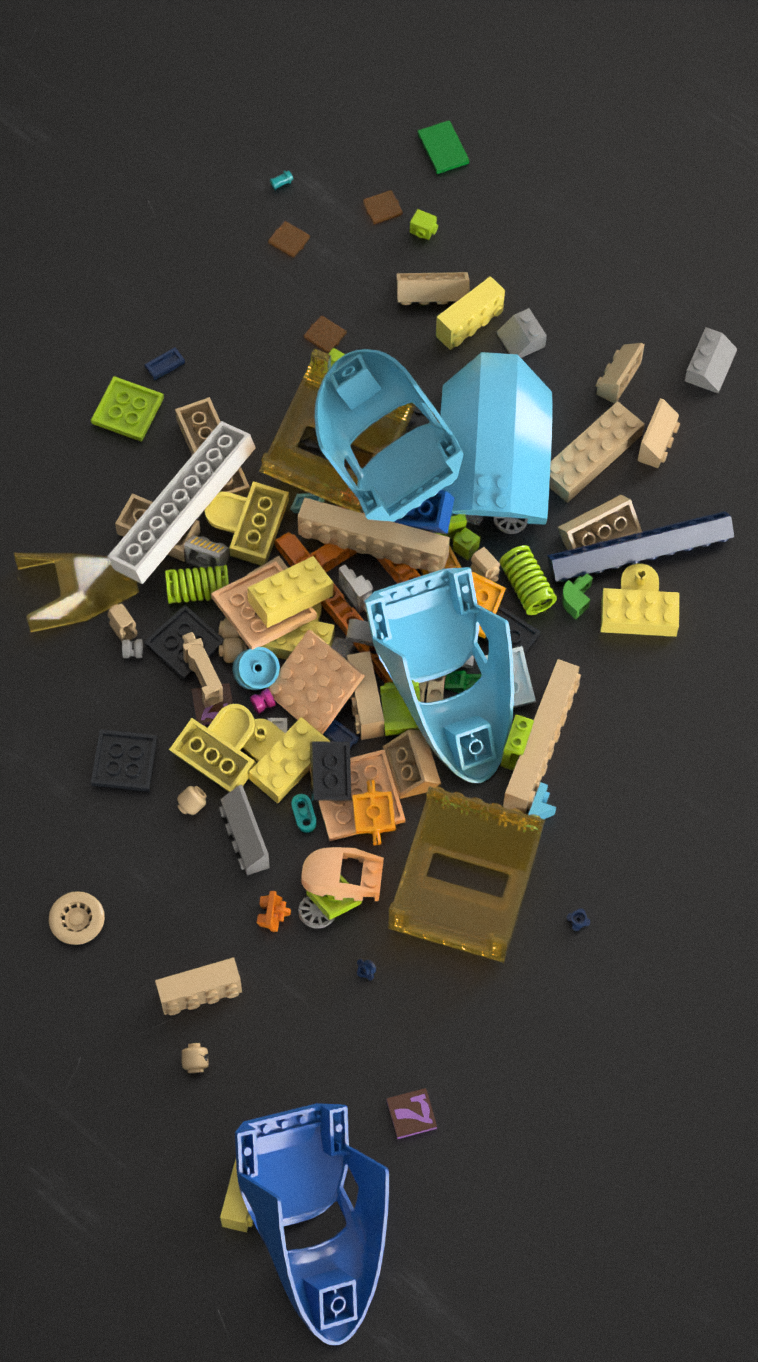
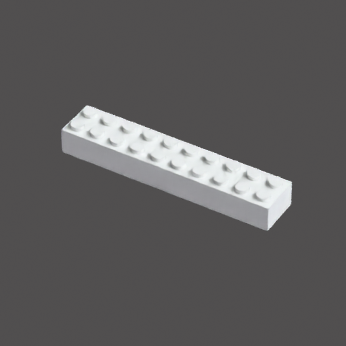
M221 421L107 556L114 570L143 584L254 451L255 445L251 435Z

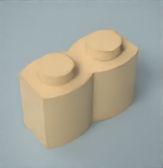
M483 547L473 554L471 558V571L496 583L499 579L500 563Z
M123 604L112 606L108 612L110 626L121 642L126 639H134L138 633L135 628L136 622Z

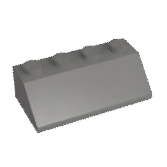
M239 785L221 799L219 811L221 817H226L228 824H225L228 835L233 836L232 846L234 852H239L241 857L238 859L241 870L245 869L248 876L270 868L269 855L243 785Z

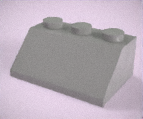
M705 327L688 366L685 382L719 393L737 348L723 333Z

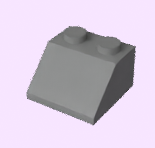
M530 308L513 315L497 331V335L508 353L518 354L520 358L538 351L546 345L547 335Z

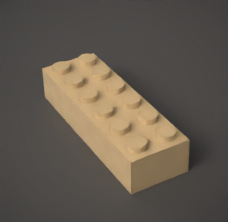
M210 397L175 409L178 425L192 455L220 423ZM241 466L219 492H230L248 497L250 486Z
M617 401L550 462L549 488L568 503L643 435L645 424Z

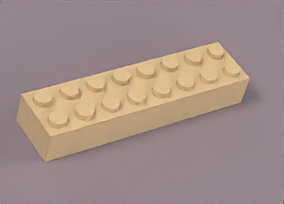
M304 498L298 514V534L306 539L313 538L324 544L331 543L342 549L349 548L360 554L367 553L378 559L385 558L396 564L403 563L414 569L421 568L430 573L444 569L449 556L450 537L392 521L368 520L363 513Z
M557 660L534 718L524 754L519 756L506 789L503 808L522 815L526 814L527 809L530 810L542 776L546 773L548 760L553 755L554 745L558 742L561 727L565 724L566 714L572 706L574 693H577L581 674H578L579 666Z

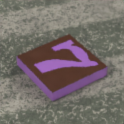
M229 683L221 684L223 687V701L205 708L202 702V687L191 689L197 722L202 725H210L222 708L233 704Z
M426 1088L386 1098L397 1139L437 1129Z

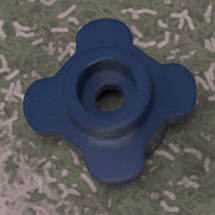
M581 908L567 915V920L571 922L574 931H579L581 927L590 925V919L587 918L585 911Z
M357 960L358 976L365 977L369 981L373 980V974L376 972L375 964L371 960Z

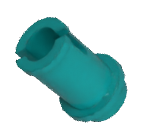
M283 171V174L270 179L274 190L287 183L291 184L293 176L290 171Z

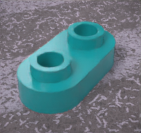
M298 794L293 797L291 802L293 814L298 829L308 833L316 827L315 813L310 798L305 794ZM299 804L305 805L303 808L298 807ZM305 821L310 822L308 826H305L303 823Z

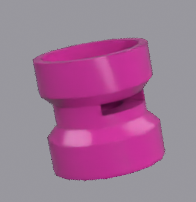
M268 688L263 690L261 694H255L250 697V701L258 714L263 712L265 708H271L276 705Z

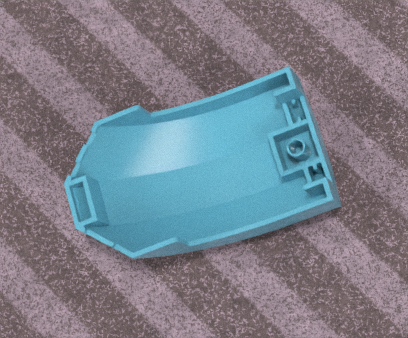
M481 352L443 384L441 417L455 436L464 455L458 478L451 485L445 486L441 490L447 491L455 498L451 516L453 514L527 518V524L546 525L551 462L552 391L518 354Z

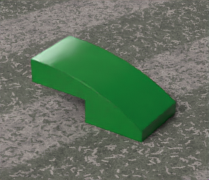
M453 671L446 675L445 690L461 693L471 688L481 678L482 674H466L465 671Z

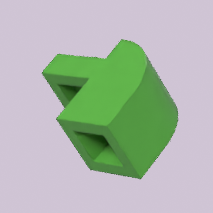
M588 573L583 577H578L574 583L568 580L563 589V607L574 619H577L589 608L590 599L584 592L591 587L593 578Z

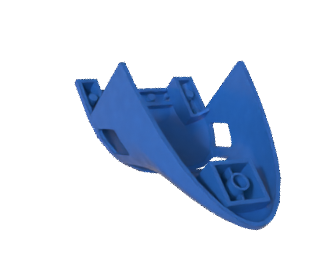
M316 1103L244 1121L235 1131V1147L239 1190L245 1206L268 1249L280 1281L299 1317L309 1331L324 1343L340 1345L349 1340L363 1322L376 1290L385 1247L389 1201V1170L387 1167L349 1146L348 1109L346 1105ZM348 1167L359 1187L355 1210L343 1188ZM334 1202H338L346 1220L345 1228L333 1238L320 1244L302 1249L287 1250L283 1226L312 1219L324 1213Z

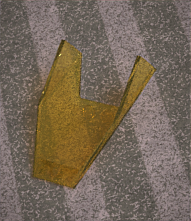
M14 553L18 570L53 562L57 570L61 596L27 615L31 632L87 621L139 592L137 581L114 570L107 556L76 553Z

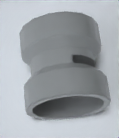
M136 639L135 641L123 640V658H130L131 656L143 658L142 639Z

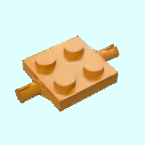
M370 780L366 782L368 792L352 795L356 834H372L373 845H377V841L378 845H380V833L396 830L392 791H375V781L371 780L370 785Z

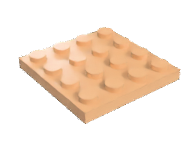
M276 561L211 593V598L252 650L317 618L315 610L309 607L267 628L249 604L248 587L283 571Z
M308 630L280 668L276 681L267 688L274 700L297 720L302 717L323 735L365 675L312 630Z
M385 749L350 758L351 797L352 795L368 792L366 782L370 780L371 785V780H374L375 791H392L395 825L404 823L405 816ZM353 799L351 801H318L329 841L357 835Z

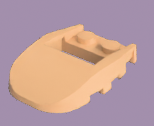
M332 847L318 849L311 853L304 861L301 882L308 892L319 896H325L326 894L335 896V900L343 901V898H354V901H363V897H375V901H379L384 858L356 848ZM349 857L358 859L360 863H363L360 886L339 883L342 859H348Z

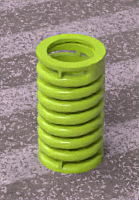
M529 546L516 547L501 557L499 563L528 615L543 612L556 602L557 597L553 593L552 588H550L546 577L543 576V571L540 570V566L537 564V560L534 559Z
M227 565L215 566L214 573L211 566H208L206 570L204 567H200L199 571L197 568H193L192 573L189 568H186L185 575L183 569H178V571L175 569L165 570L168 604L181 603L182 599L184 602H189L190 599L194 602L197 600V597L199 601H203L204 595L206 600H211V593L229 585Z

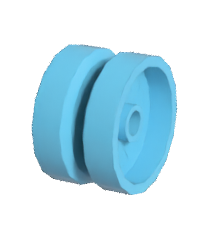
M257 647L253 650L251 648L244 650L237 655L233 662L232 671L234 679L240 686L248 690L267 688L276 681L279 676L280 665L278 658L272 651L264 647Z

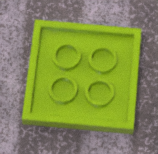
M113 376L91 419V423L142 442L164 399V394Z

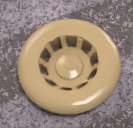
M70 892L61 896L53 904L49 913V926L52 933L62 942L73 945L83 944L91 941L101 931L105 919L104 910L101 903L94 896L85 892Z

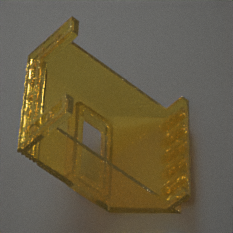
M314 348L311 353V362L268 453H264L262 457V466L259 472L348 510L364 513L359 499L328 460L297 447L307 426L316 429V398L323 378L331 368V355ZM408 403L386 414L364 430L351 445L374 454L373 457L376 456L380 451L404 435L415 411V404ZM346 468L357 486L358 478L354 471Z
M429 787L426 803L394 902H391L389 908L388 929L504 963L532 872L545 820L535 814L527 815L517 809H506L496 803H485L479 798L471 799L464 797L463 794L458 792L450 793L441 787ZM437 853L509 874L503 897L499 898L428 877L427 873L433 854Z

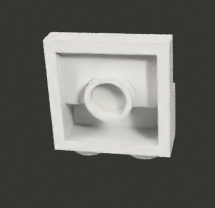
M346 565L339 568V586L358 613L366 611L364 601L372 594V584L369 580H365L362 575L356 578L353 570H349Z

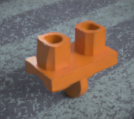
M270 891L269 895L260 897V907L267 909V914H259L257 918V924L260 927L269 928L272 932H278L279 921L283 922L284 916L291 914V910L286 907V902L282 901V897L276 895V891Z

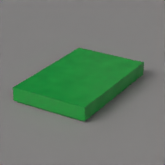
M450 120L418 130V136L437 174L469 164V158Z

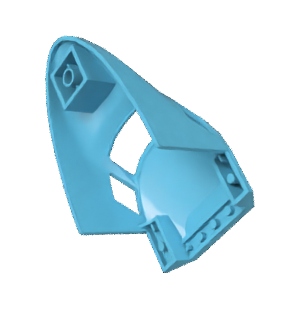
M362 349L345 354L330 367L323 378L315 403L317 440L322 453L359 499L368 520L394 522L397 519H401L407 512L419 507L423 501L435 496L438 491L445 486L451 485L458 478L464 453L435 407L406 368L395 358L378 350ZM414 403L429 420V423L413 429L388 445L362 469L351 449V443L364 430L386 414L400 406ZM345 459L358 478L357 486L344 467Z
M469 567L441 569L374 591L364 601L373 644L380 661L389 673L422 735L438 758L454 774L471 783H482L488 780L496 772L502 761L513 719L514 672L508 621L477 604L472 572ZM479 625L489 641L488 660L477 642ZM472 655L474 656L482 675L471 688L439 701L426 703L417 700L411 680L422 683L447 675L463 666Z

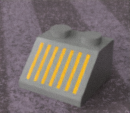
M194 535L184 544L187 563L204 567L205 569L211 566L213 572L215 566L226 565L230 557L229 548L226 545L214 543L203 536L198 537Z

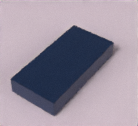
M174 347L146 363L145 369L154 380H157L185 364V359Z
M335 718L323 734L331 742H350V750L359 741L358 736Z

